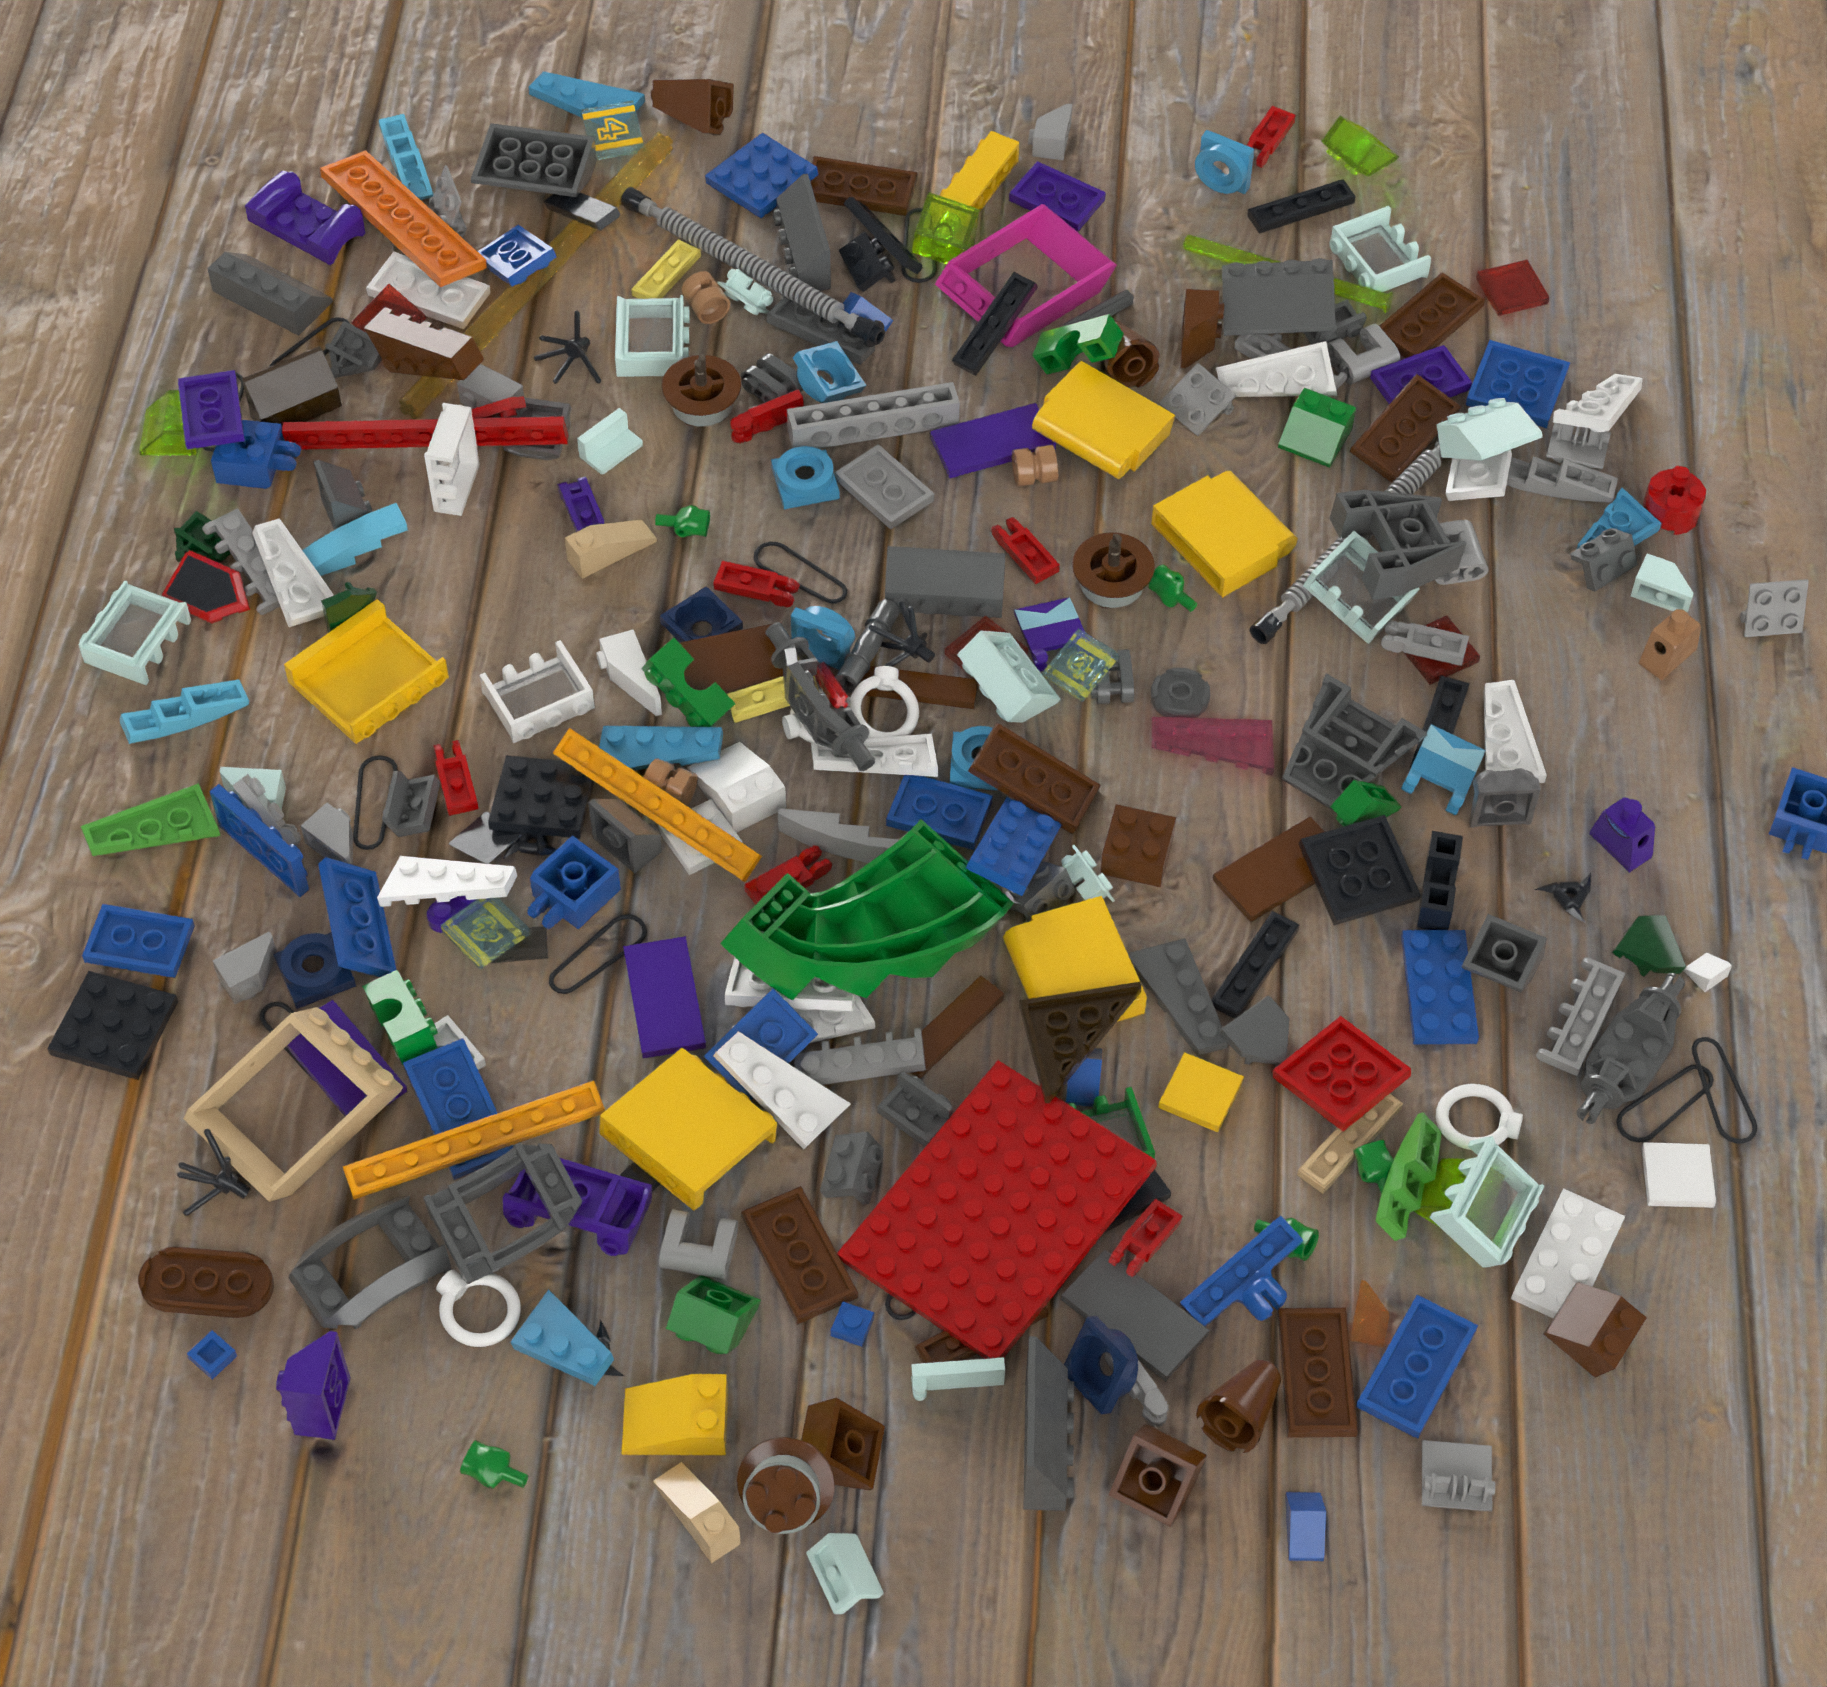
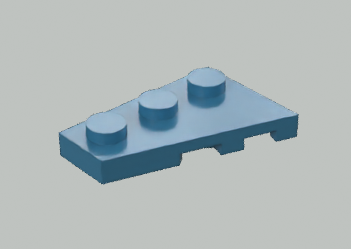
M1621 488L1615 500L1606 507L1601 518L1592 525L1578 543L1577 549L1582 544L1590 542L1601 535L1603 531L1611 528L1631 534L1635 546L1658 532L1662 523L1627 491Z
M549 1289L511 1340L515 1350L593 1386L597 1385L614 1361L612 1353Z

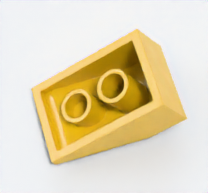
M689 1374L625 1388L622 1455H726L727 1374Z

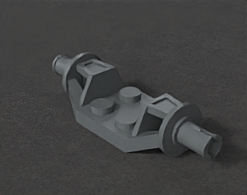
M780 622L770 625L765 634L776 648L771 657V663L776 668H783L785 699L814 742L831 748L834 755L842 756L849 754L859 771L871 768L875 764V758L864 745L870 733L867 726L860 724L849 706L832 710L827 696L824 693H819L813 676L817 674L818 660L809 650L807 639L804 637L791 639Z
M1668 973L1660 988L1651 986L1644 988L1639 994L1638 999L1615 1015L1584 1064V1079L1581 1082V1088L1587 1098L1577 1110V1116L1582 1121L1589 1112L1590 1116L1586 1123L1593 1124L1603 1108L1616 1109L1622 1103L1643 1096L1671 1053L1674 1045L1676 1020L1681 1015L1682 1009L1676 997L1685 986V981L1681 976L1678 977L1673 985L1672 981L1676 974Z

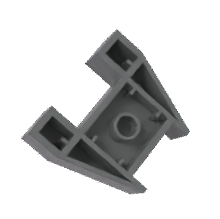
M1372 490L1336 493L1329 519L1339 538H1347L1353 531L1360 536L1373 534L1383 551L1368 555L1362 576V581L1372 600L1400 596L1459 568L1466 542H1449L1437 520L1442 502L1440 497Z

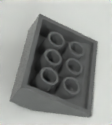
M490 123L471 176V183L577 197L590 181L597 162L595 137Z
M1317 258L1312 261L1286 260L1276 263L1260 261L1255 264L1233 262L1229 265H1222L1224 336L1336 331L1333 260Z
M1029 1336L1025 1378L1023 1510L1065 1511L1066 1499L1073 1498L1074 1478L1067 1477V1466H1073L1074 1445H1067V1434H1073L1074 1413H1067V1402H1074V1381H1068V1368L1034 1336Z

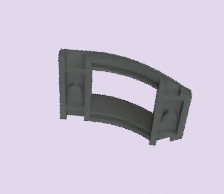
M521 1142L515 1144L514 1148L487 1166L448 1185L447 1189L432 1196L429 1194L423 1197L430 1219L434 1221L460 1271L461 1278L467 1284L517 1261L566 1229L582 1204V1199L553 1145L538 1143V1146L524 1145ZM525 1169L551 1218L518 1240L490 1253L465 1204L495 1189Z
M410 1196L393 1198L339 1225L307 1249L289 1274V1280L323 1328L337 1329L338 1325H352L354 1329L361 1327L363 1321L389 1302L427 1283L428 1278L441 1272L446 1274L451 1270L445 1244L441 1246L437 1244L409 1205ZM379 1224L405 1260V1263L387 1272L349 1300L321 1259L349 1239Z

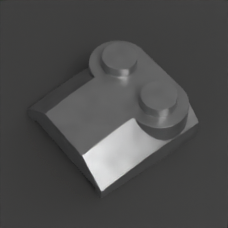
M524 398L526 408L516 410L517 416L511 417H564L567 431H569L572 408L568 403ZM563 444L503 446V449L519 457L552 460L560 457Z
M1522 768L1507 771L1485 770L1474 778L1475 794L1469 822L1470 828L1514 824L1530 825L1532 823L1541 788L1539 779L1534 777L1531 771Z

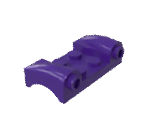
M280 171L245 204L248 221L331 266L335 262L340 249L348 240L357 236L362 237L366 234L361 210L355 205L343 204L336 211L302 193L301 181L294 172Z
M560 1158L582 1199L581 1206L568 1225L596 1233L597 1244L607 1255L627 1254L652 1202V1185ZM525 1169L519 1172L514 1185L503 1196V1215L508 1223L516 1228L533 1226L538 1216L546 1219L551 1218Z

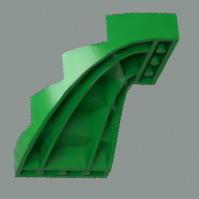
M920 819L907 834L885 852L826 891L811 894L787 873L737 923L720 945L766 984L792 1001L814 977L843 991L867 999L889 974L908 978L933 977L955 953L971 948L982 940L1007 913L1014 902L988 879L966 869L968 861Z

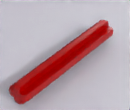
M825 662L817 665L815 679L833 707L836 709L840 706L846 708L848 706L846 700L848 695Z

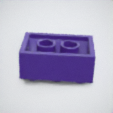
M329 1331L287 1359L285 1370L279 1371L276 1390L281 1394V1404L286 1408L287 1421L291 1423L294 1435L330 1440L336 1439L351 1379L337 1332Z

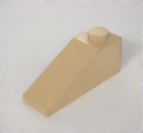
M643 520L590 525L565 537L567 560L582 579L657 542V538Z
M682 1462L653 1480L654 1486L711 1563L741 1544L739 1526L715 1495Z

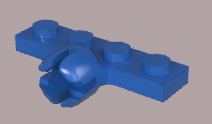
M1280 1215L1180 1302V1306L1205 1327L1235 1302L1242 1303L1257 1320L1263 1321L1272 1316L1271 1312L1273 1311L1271 1305L1278 1310L1287 1298V1292L1272 1277L1271 1271L1303 1243V1239Z

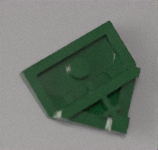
M195 511L180 528H174L177 549L175 551L176 561L181 562L185 553L191 550L215 562H222L231 553L229 550L221 554L217 552L215 546L222 540L217 532L209 535L204 533L202 527L212 520L198 511Z
M346 582L345 591L321 600L328 633L372 603L377 594L376 590L367 587L366 590L356 588L351 583Z
M1666 915L1638 916L1624 932V936L1612 951L1619 959L1625 956V958L1637 965L1640 975L1643 977L1650 970L1654 973L1681 974L1686 968Z

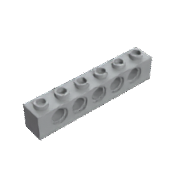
M950 382L787 409L788 435L792 448L810 446L820 449L935 430L959 424L960 402L954 383Z

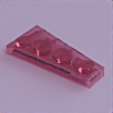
M1152 717L1151 748L1184 756L1196 754L1204 756L1206 761L1218 763V760L1236 764L1235 767L1248 770V767L1263 770V774L1273 776L1272 720Z

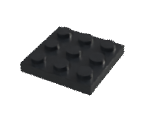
M506 755L488 819L489 830L567 838L574 836L580 839L594 781L565 761Z
M1385 815L1302 838L1298 844L1333 925L1416 902L1421 897Z
M88 971L47 1048L48 1052L54 1057L139 1080L178 1004L177 996Z

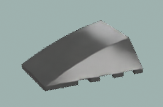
M1326 673L1320 692L1315 698L1312 711L1304 724L1302 735L1294 748L1282 780L1333 810L1330 806L1353 780L1370 782L1425 738L1427 732L1403 718L1400 719L1397 725L1382 718L1352 700L1351 687Z

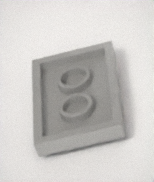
M879 444L835 472L836 481L890 529H893L934 501V493Z

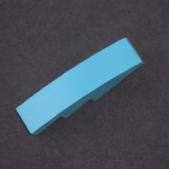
M400 114L379 119V127L398 180L420 200L433 197L434 194L419 149L416 147L405 115Z
M394 503L337 528L302 551L319 575L322 576L356 564L355 556L381 548V539L408 531L407 523L397 503Z
M240 680L182 688L180 697L151 701V707L148 710L121 714L120 724L129 744L161 738L219 719L248 706L249 699Z

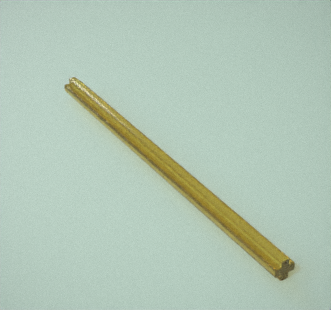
M660 131L656 132L594 198L618 208L621 205V197L624 191L629 187L637 188L673 151L674 148L671 146L673 140L668 135L663 136ZM572 220L548 244L553 248L557 257L550 261L546 268L537 270L529 275L523 283L513 287L509 285L463 334L471 336L481 352L597 229ZM422 376L398 400L401 405L399 407L400 411L404 415L409 414L412 419H417L454 379Z

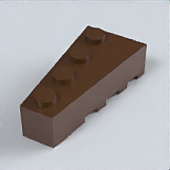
M386 307L364 327L382 358L384 367L391 373L464 381L484 360L471 336L445 327L440 331L427 321H423L421 324L413 322L411 316L403 313L400 316L393 315V310Z

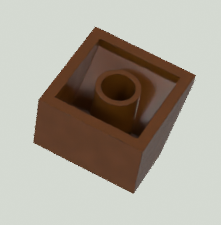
M1186 289L1180 368L1189 367L1213 351L1215 339H1221L1222 322H1218V319H1223L1224 302H1219V291Z
M1578 1282L1574 1285L1543 1334L1596 1378L1617 1367L1647 1317L1622 1296Z
M837 1397L808 1405L801 1440L809 1443L824 1455L832 1468L835 1485L863 1490H872L874 1488L885 1426Z
M1144 1424L1133 1435L1108 1495L1171 1527L1192 1491L1207 1455Z

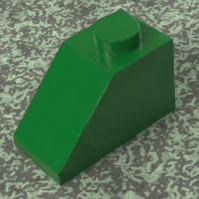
M1353 780L1330 807L1337 813V821L1342 826H1348L1385 815L1387 818L1399 811L1402 806L1384 786Z

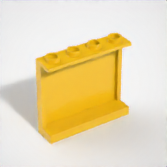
M378 599L284 664L288 683L355 744L364 738L370 737L379 727L395 719L400 712L411 704L420 701L425 694L441 686L449 678L446 659L442 657L436 661L387 617L385 605Z
M681 1048L600 1115L599 1134L695 1211L703 1204L704 1191L765 1139L771 1144L775 1142L777 1122L769 1112L762 1111L754 1105L745 1093L738 1092L730 1086L722 1075L714 1073L706 1067L698 1056L691 1055Z

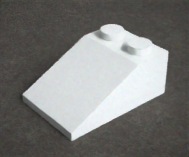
M741 742L721 750L720 759L695 763L687 767V770L697 774V785L708 800L712 799L736 833L777 813L779 808H786L784 784L770 765Z

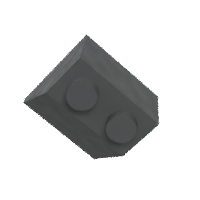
M321 460L313 461L321 500L334 530L373 512L370 502L368 500L363 501L362 499L365 494L360 480L355 481L350 470Z
M592 799L588 802L593 839L634 874L662 852L661 833L656 826L651 823L647 824L642 820L632 806H626L619 799Z
M1488 914L1462 964V968L1522 992L1532 981L1542 961L1547 938Z

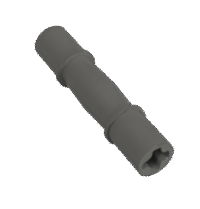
M883 599L878 603L871 617L867 619L865 629L857 639L852 652L846 655L844 663L836 675V679L846 693H852L864 675L869 671L870 662L885 637L870 631L869 626L874 625L890 633L893 624L900 614V609L895 602Z

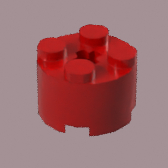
M1678 465L1673 469L1660 471L1650 479L1643 507L1662 523L1660 528L1674 531L1673 535L1687 533L1697 524L1707 490L1701 480L1690 473L1687 467Z

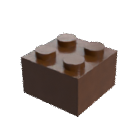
M1116 804L1102 852L1100 874L1103 873L1106 876L1161 888L1174 839L1176 817Z

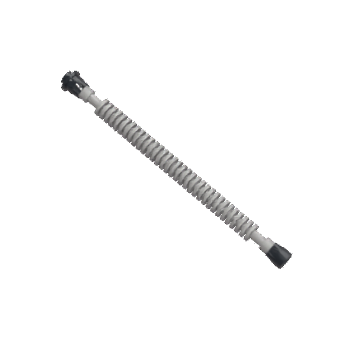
M629 187L624 191L621 197V205L637 213L639 212L647 217L656 218L659 227L705 251L734 269H740L747 276L829 322L836 323L841 321L847 329L863 340L866 346L873 347L883 341L885 327L881 321H873L855 313H847L844 311V304L746 251L744 248L730 242L690 218L683 216L672 208L665 207L660 209L651 198L636 188Z
M1439 440L1435 443V448L1432 451H1423L1384 492L1413 495L1441 466ZM1373 534L1363 535L1361 537L1365 538L1366 540H1369ZM1337 538L1304 574L1282 594V604L1279 607H1274L1270 612L1268 611L1250 627V634L1258 643L1267 644L1286 621L1287 614L1290 611L1298 612L1314 596L1303 587L1310 574L1346 538ZM1343 556L1319 580L1326 584L1349 559Z

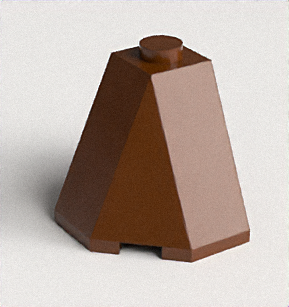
M711 79L653 80V88L651 89L652 107L702 133L721 135L724 129L722 124L724 118H729L733 112V83Z

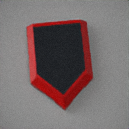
M191 550L185 553L162 593V596L179 603L186 602L189 614L211 624L221 621L223 617L236 612L240 614L251 610L242 585L241 574Z

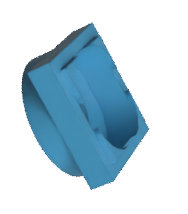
M1206 130L1201 137L1200 153L1195 159L1196 173L1201 181L1214 191L1224 194L1238 191L1246 194L1250 188L1254 148ZM1221 161L1225 163L1229 168V174L1222 173V170L1217 168L1214 162Z
M837 341L798 351L793 357L798 366L797 378L801 387L810 397L820 403L843 400L846 396L862 392L867 386ZM817 371L827 372L831 376L833 383L829 384L822 376L819 377Z
M801 446L786 451L780 458L771 459L772 472L784 509L840 499L833 462L828 456L826 449L820 450L815 447ZM801 466L813 468L815 474L809 479H800L796 476L795 471Z
M810 606L805 610L795 607L791 614V639L796 637L806 638L809 643V650L819 663L825 662L828 666L840 670L846 655L850 653V648L855 641V633L849 622L835 611L821 606ZM817 629L823 631L822 634L828 636L829 638H826V637L822 636V635L817 631Z
M975 726L962 732L953 731L950 784L968 789L998 790L968 772L974 761L971 756L973 750L983 746L992 727Z

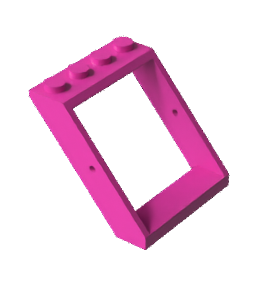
M1044 204L1039 205L950 260L935 283L938 288L979 322L995 297L974 280L969 273L1024 239H1028L1077 281L1076 284L1025 316L1016 318L1001 340L1007 347L1016 346L1100 293L1117 264Z

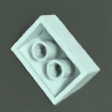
M1505 398L1492 399L1488 401L1489 405L1470 407L1468 408V413L1465 414L1456 413L1447 416L1448 420L1437 424L1441 457L1482 461L1542 438L1543 435L1539 427L1518 403L1506 402Z
M980 630L957 654L963 662V669L977 680L982 694L992 700L997 707L996 712L1007 722L1023 723L1061 700L1010 633Z

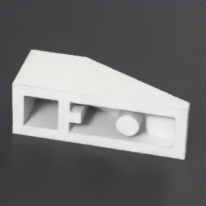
M634 630L599 639L601 651L596 652L600 668H606L611 681L655 716L662 715L661 699L657 687L646 679L645 672L641 669L645 665L646 660Z

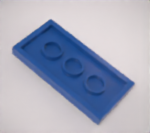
M220 784L210 790L219 827L296 895L301 897L309 891L306 879L308 873L303 867L302 859L304 857L298 847L294 844L288 845L275 827L265 825L260 815L253 808L248 810L235 792H228Z
M1006 797L971 856L966 869L1023 896L1062 824L1053 820L1048 815L1038 813L1026 807L1022 802Z
M325 857L318 866L338 966L376 977H382L395 971L396 965L384 907H380L377 899L380 888L376 872Z
M1402 930L1401 942L1413 1044H1477L1479 1034L1471 972L1462 968V964L1468 954L1465 930Z
M464 1038L403 1062L404 1070L434 1135L497 1114V1110ZM513 1145L448 1167L453 1179H458L487 1166L510 1151Z
M1416 1295L1358 1399L1356 1407L1418 1439L1473 1339L1478 1325Z

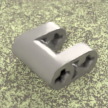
M1375 323L1362 328L1360 331V340L1367 350L1361 354L1356 355L1341 338L1327 343L1331 365L1339 374L1344 372L1348 375L1345 382L1350 385L1370 377L1372 370L1400 361L1398 348L1380 326Z
M1457 520L1439 523L1449 542L1465 541L1466 546L1459 568L1435 579V581L1440 585H1448L1483 578L1489 569L1472 522L1469 520Z
M672 1209L661 1246L659 1268L726 1279L737 1239L738 1220L721 1218L713 1246L685 1242L690 1213Z

